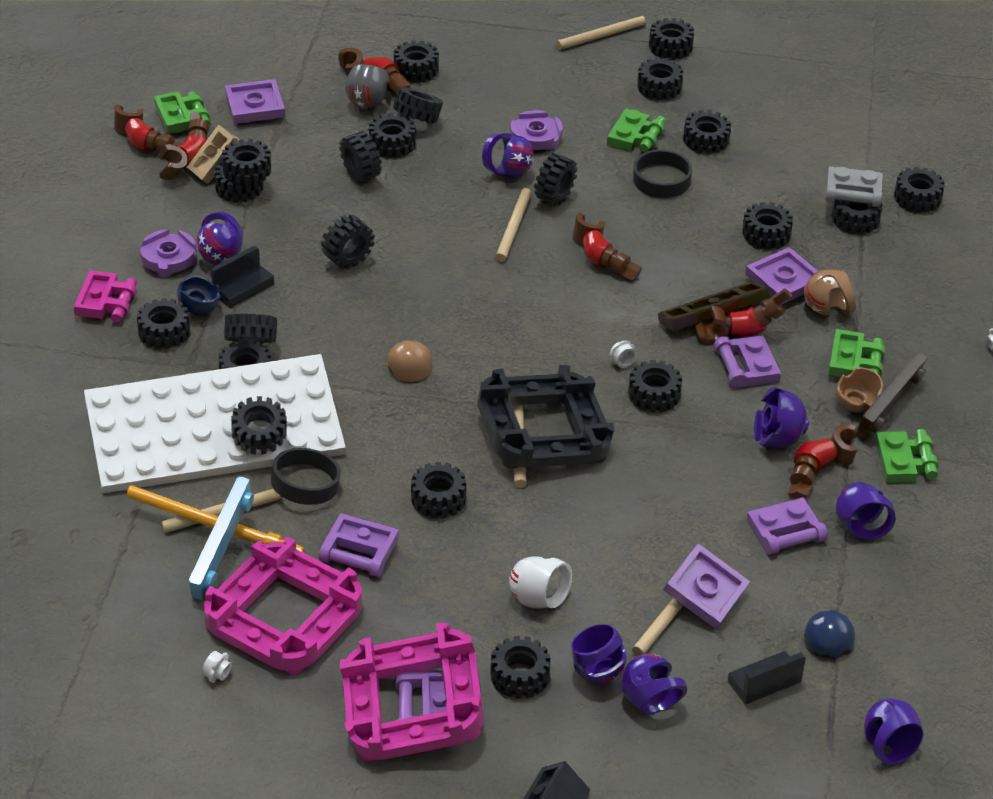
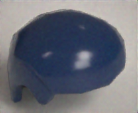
M188 276L179 283L177 299L178 302L184 304V307H187L189 313L206 315L212 312L218 305L221 298L219 285H213L208 279L201 276Z
M835 610L822 611L812 616L807 622L804 639L811 651L819 655L839 658L844 651H853L855 630L846 615Z

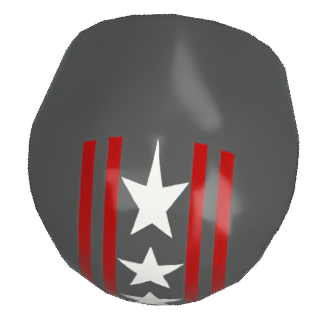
M354 65L345 83V92L348 99L360 108L370 109L376 107L385 97L387 84L390 83L389 73L380 67L372 65Z

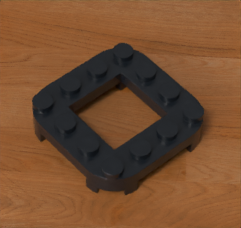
M559 365L558 374L506 377L503 368L492 370V376L481 382L477 405L493 449L502 459V464L510 469L517 467H544L604 462L606 460L614 433L613 423L606 422L594 394L596 382L591 375L585 378L577 373L570 372L571 366ZM564 402L576 434L529 437L527 429L520 428L512 406Z

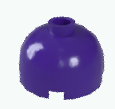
M770 388L761 400L766 402L763 411L757 410L755 415L754 438L756 441L761 440L759 443L761 446L782 449L792 446L799 440L801 435L807 432L809 419L807 418L804 404L797 395L780 388Z

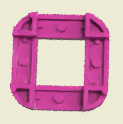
M284 537V542L262 544V541L259 540L251 546V556L218 589L210 586L206 591L204 604L205 625L207 630L219 639L271 667L285 670L291 675H297L304 668L317 661L359 616L362 610V587L357 580V573L348 567L342 573L297 550L296 540ZM277 578L324 601L296 631L289 628L283 633L244 612Z
M437 623V633L373 645L371 637L358 641L360 647L355 649L346 659H341L340 671L343 677L346 722H344L353 749L363 761L384 760L450 747L466 741H473L480 736V728L484 721V706L477 657L469 633L465 634L459 630L451 629L449 623ZM443 666L447 697L446 711L383 723L379 679L397 676L403 672L422 671Z

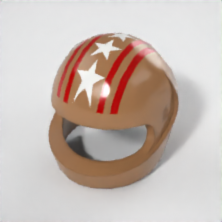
M833 269L820 270L808 279L804 289V296L807 305L812 311L823 316H830V308H838L844 315H849L856 311L853 289L845 271Z

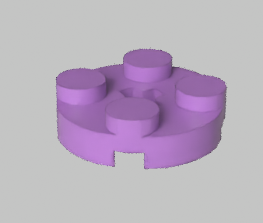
M538 110L526 111L519 114V119L511 121L510 134L526 138L533 150H555L562 139L563 125L556 116L555 120L548 117V112Z
M160 230L149 234L142 241L143 246L140 248L141 261L145 267L157 272V275L160 277H170L173 273L185 270L197 262L196 242L186 232L178 230L177 235L169 234V230Z

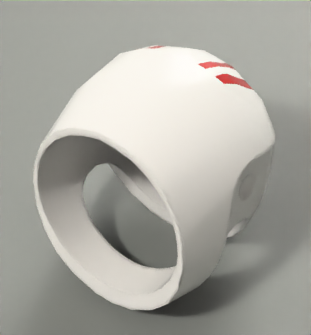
M527 557L518 561L513 567L509 577L510 590L518 602L526 607L556 608L562 604L569 593L572 583V570L569 564L558 558ZM559 567L561 573L559 587L552 597L546 598L549 579L555 569Z

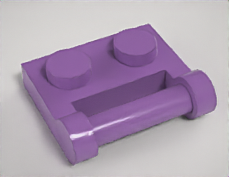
M763 335L732 340L728 337H719L714 341V348L721 355L729 372L728 380L732 387L739 388L780 382L781 372ZM733 354H738L745 372L739 368Z
M804 497L747 512L746 521L767 555L779 553L780 549L813 540L818 543L828 539L825 524L818 521Z
M340 513L320 548L319 561L325 563L337 562L368 571L369 575L380 578L385 563L399 539V529ZM340 546L374 556V558L369 559L336 549V547Z
M443 671L403 672L395 677V686L399 690V718L397 720L416 717L413 716L412 690L414 688H422L423 715L446 711L447 697Z

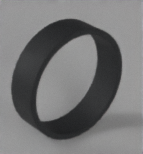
M651 150L638 156L634 162V185L647 195L658 198H670L683 194L690 187L692 165L686 157L677 152ZM666 164L680 169L685 173L686 177L674 183H657L644 178L639 171L649 165Z
M292 448L281 452L274 459L271 485L281 497L291 502L304 505L322 504L331 500L336 495L341 470L332 457L321 451L311 448ZM293 464L311 465L326 472L333 482L321 488L299 487L286 481L279 474L278 470Z

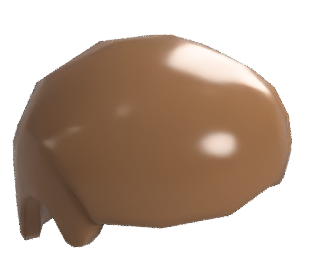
M404 340L394 345L388 352V368L392 370L396 380L404 382L420 381L428 377L433 370L431 353L419 341Z
M856 367L851 374L847 376L842 375L836 387V397L839 403L850 412H867L882 394L884 383L881 376L872 369Z

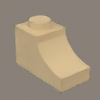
M218 125L187 168L208 184L215 177L214 170L216 165H220L219 162L222 161V150H225L226 145L231 146L233 141L239 143V138Z

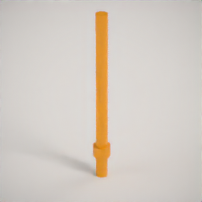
M131 485L127 490L126 496L128 498L214 528L218 516L141 488ZM238 524L233 534L253 543L259 540L262 541V544L284 542L281 535L272 532L266 534ZM296 545L297 550L304 553L305 548Z

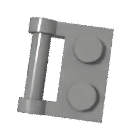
M829 166L825 201L834 202V199L870 203L872 207H880L883 173L872 170L863 171Z

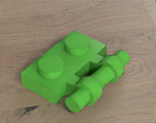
M191 91L185 97H181L179 92L154 96V105L167 134L189 130L191 111L200 114L203 120L210 126L208 110L203 108L204 102L196 92Z
M625 109L607 136V145L632 151L634 146H638L641 152H648L649 149L656 145L657 136L662 135L664 132L666 119L663 116H658L650 122L648 114L637 110Z
M836 329L828 375L847 376L856 367L872 369L881 376L883 371L881 360L885 356L883 340L881 338H874L872 342L863 341L864 333ZM861 355L867 356L869 359L861 358Z
M917 430L915 432V440H908L906 431L876 433L875 443L886 483L916 482L917 474L925 473L929 480L938 477L937 469L939 463L937 457L932 453L934 448L931 437L927 435L926 430ZM912 454H920L921 458L914 459Z

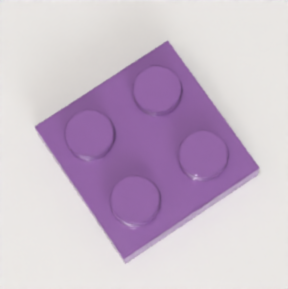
M275 79L225 85V95L234 124L285 117V108Z
M788 247L747 265L745 275L752 281L767 287L771 297L786 288L792 294V297L782 303L784 304L804 295L808 279L818 271Z
M698 543L663 590L716 629L750 581Z

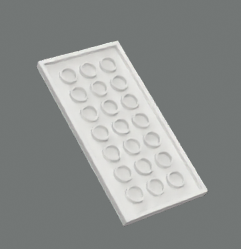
M321 354L84 390L102 494L128 490L131 485L142 488L272 467L274 459L278 454L292 448H311L321 451L330 457L345 455L346 452ZM257 396H262V401L265 402L267 397L272 398L273 404L276 401L279 402L281 409L284 408L286 411V439H283L281 447L276 444V450L273 452L267 448V454L261 455V450H257L256 455L251 454L250 448L245 452L241 450V445L237 446L234 443V439H232V411L234 408L238 409V403L241 401L247 404L246 398L252 397L253 401H257ZM253 421L247 426L254 430H264L270 427L271 424L265 421Z

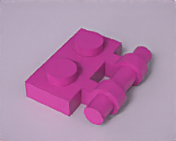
M90 270L74 304V315L103 319L105 312H112L111 320L115 323L121 322L122 318L129 312V302L136 295L137 281L134 278H127L126 282H118V277L115 273ZM112 295L119 296V298H112Z

